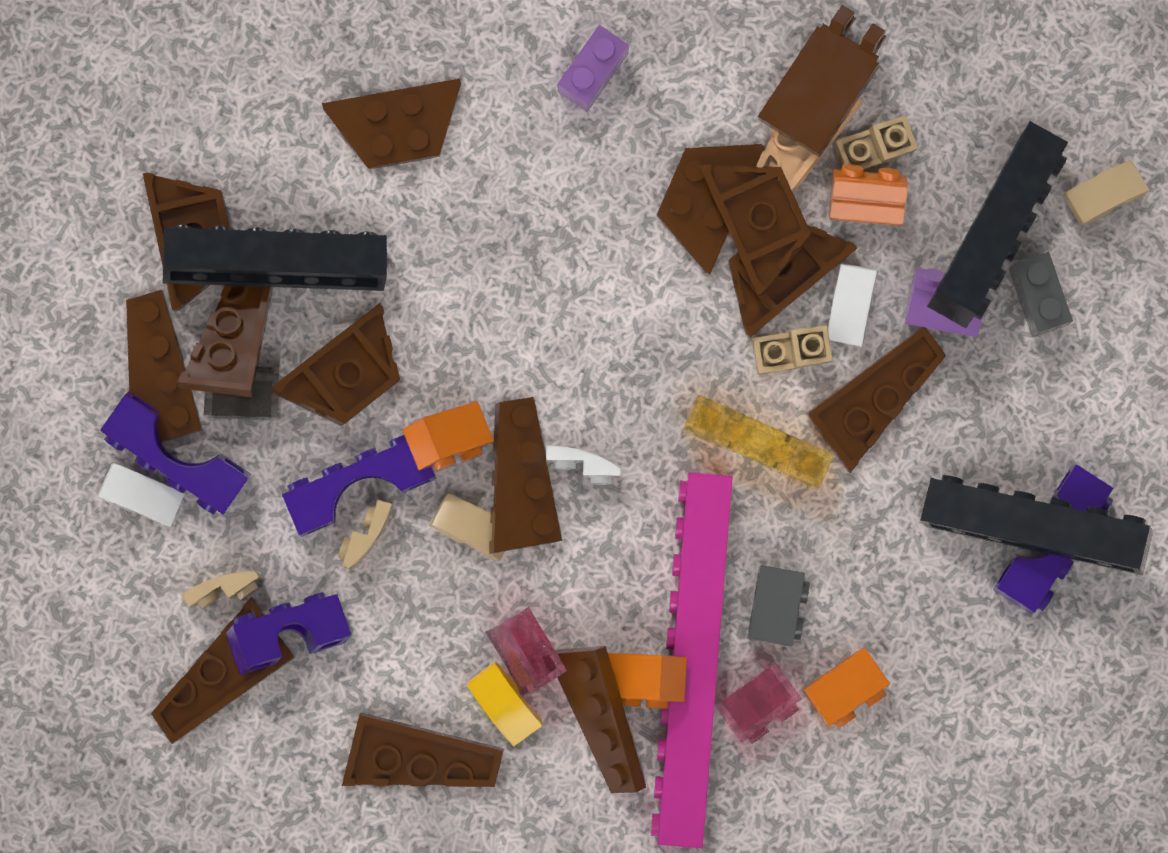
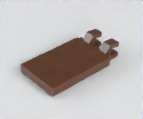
M841 5L829 26L823 23L821 28L816 27L757 116L759 121L818 157L822 155L879 69V62H877L879 56L876 53L886 39V35H884L886 33L885 30L872 23L863 36L860 45L847 38L846 34L856 18L854 17V11L844 5Z

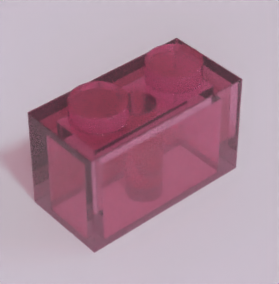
M529 607L514 613L485 631L522 695L538 690L567 671Z
M773 663L714 707L741 743L748 739L753 744L769 732L766 725L778 717L783 722L799 710L796 703L802 700V698L777 663Z

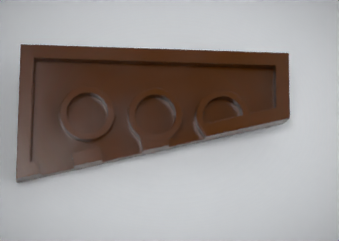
M159 290L126 300L129 391L160 411L158 434L161 442L203 431L192 390L178 388L177 381L182 371L185 372L186 369L163 291Z
M921 327L805 413L849 473L854 470L860 459L876 443L886 427L903 410L904 405L943 361L946 354L927 328Z
M534 397L499 402L495 404L493 451L495 452V470L492 471L494 501L490 517V523H493L492 541H489V554L560 542L562 537Z
M251 597L234 619L249 613H255L256 617H261L265 614L254 598ZM234 619L230 621L216 640L196 660L191 669L152 711L151 715L172 744L176 743L294 659V655L279 634L278 646L282 655L280 660L275 665L240 675L226 635L230 627L235 624Z
M361 712L358 717L342 786L411 785L426 787L427 785H446L447 787H495L504 748Z

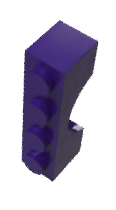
M128 391L100 430L106 435L104 440L121 452L126 448L137 456L135 459L136 463L152 473L157 469L168 477L166 483L180 493H185L188 490L198 497L196 503L209 513L215 514L218 511L224 515L249 479L251 473L221 453L208 461L200 463H190L177 459L166 450L158 434L160 411L131 391Z
M405 435L389 441L391 447L377 453L376 448L367 450L356 455L357 462L347 467H343L342 463H338L322 470L323 477L309 482L308 477L289 484L287 486L289 492L282 494V497L298 535L304 537L336 523L338 501L343 492L353 483L362 479L378 478L392 483L402 493H405L437 479L432 466L418 470Z
M1075 464L1070 467L1052 495V498L1072 503V509L1086 511L1087 507L1090 506L1108 511L1113 502L1109 495L1114 488ZM1049 554L1037 559L1013 558L993 590L1030 614L1035 613L1037 609L1043 611L1054 595V592L1050 590L1057 577L1061 580L1065 578L1074 561Z

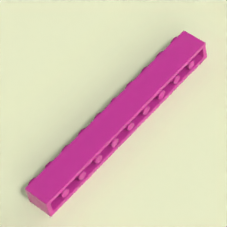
M688 472L687 481L680 480L678 502L685 503L684 518L677 517L675 539L682 540L681 554H674L672 576H679L678 591H671L669 613H676L675 628L667 629L666 650H673V656L687 657L684 702L669 701V709L661 708L660 724H667L666 739H658L657 761L664 762L663 777L655 776L654 798L661 799L660 814L652 813L651 836H658V845L703 849L733 476Z

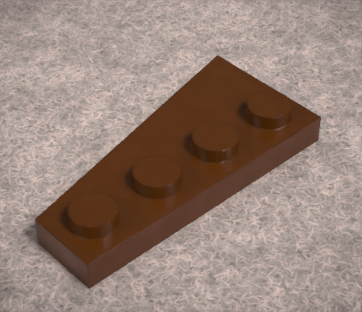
M224 286L220 294L221 299L215 311L211 312L206 322V329L190 355V362L185 372L182 371L177 381L179 389L252 397L273 287Z
M606 646L560 649L546 654L610 792L636 793L646 788Z

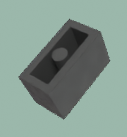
M1049 252L1016 262L1009 268L1032 337L1066 327L1073 322Z
M764 565L759 566L747 639L789 647L793 646L794 639H801L804 618H798L800 603H807L810 582L804 581V572Z

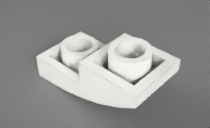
M841 264L828 325L830 341L862 347L878 270Z
M547 445L546 461L547 463H554V469L575 470L576 463H583V478H591V484L612 485L613 478H620V468L600 456L575 448Z
M112 463L97 497L129 512H135L165 527H170L185 493H180L168 485Z

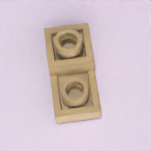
M906 115L874 125L869 130L836 140L833 143L841 166L857 165L863 167L864 170L892 161L918 149Z
M1129 160L1067 191L1063 198L1080 226L1108 216L1117 207L1144 197L1149 188L1132 160Z
M827 325L752 338L758 375L804 368L833 361Z
M446 493L429 526L458 544L466 543L493 561H500L504 552L489 554V541H492L493 523H490L491 514L461 498Z
M378 500L376 507L369 506L363 527L369 528L367 535L353 531L351 538L344 537L338 556V558L344 560L342 567L352 570L372 550L389 521L394 507L393 504Z
M256 571L230 573L207 580L184 592L181 596L189 607L194 608L199 605L201 609L208 607L220 598L217 593L220 589L224 591L229 599L238 596L241 601L259 589L256 583L262 577Z

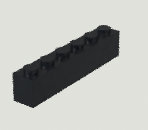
M1029 121L927 305L928 308L964 328H967L974 317L979 320L982 318L991 300L985 298L989 289L991 288L996 291L1007 272L1001 269L1005 259L1012 262L1022 242L1016 240L1020 231L1027 233L1037 216L1036 213L1032 212L1036 203L1043 204L1052 188V185L1047 183L1051 174L1057 177L1067 160V157L1062 155L1068 144L1066 140Z
M175 225L172 228L164 227L163 284L384 291L387 278V235H377L369 231L358 234H341L335 230H325L321 233H305L299 229H287L283 232L267 231L259 227L247 230H230L224 226H214L210 229H196L188 225Z
M942 475L941 480L930 479L920 519L925 527L1138 575L1144 574L1153 536V530L1150 525H1145L1146 519L1134 515H1124L1123 519L1108 516L1109 511L1090 506L1087 507L1086 511L1072 509V503L1052 498L1050 503L1035 501V495L1023 491H1014L1013 495L999 493V487L987 483H978L977 488L963 485V479L950 475Z

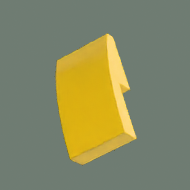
M496 661L467 682L468 688L482 709L513 747L542 727V718L519 694V686Z

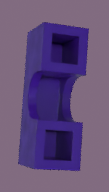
M324 592L306 597L304 604L291 607L290 603L274 606L269 609L270 614L256 617L255 613L240 616L234 619L235 624L226 633L240 675L275 665L280 660L282 655L278 646V634L281 632L293 631L299 634L304 639L309 654L342 645L352 636L338 594L326 597Z

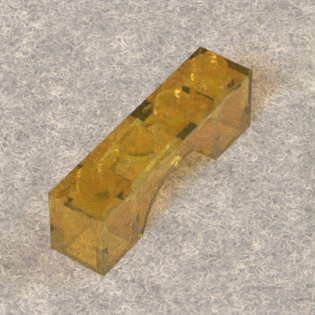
M699 394L682 431L713 446L756 461L774 470L781 476L815 491L820 488L834 456L833 453Z

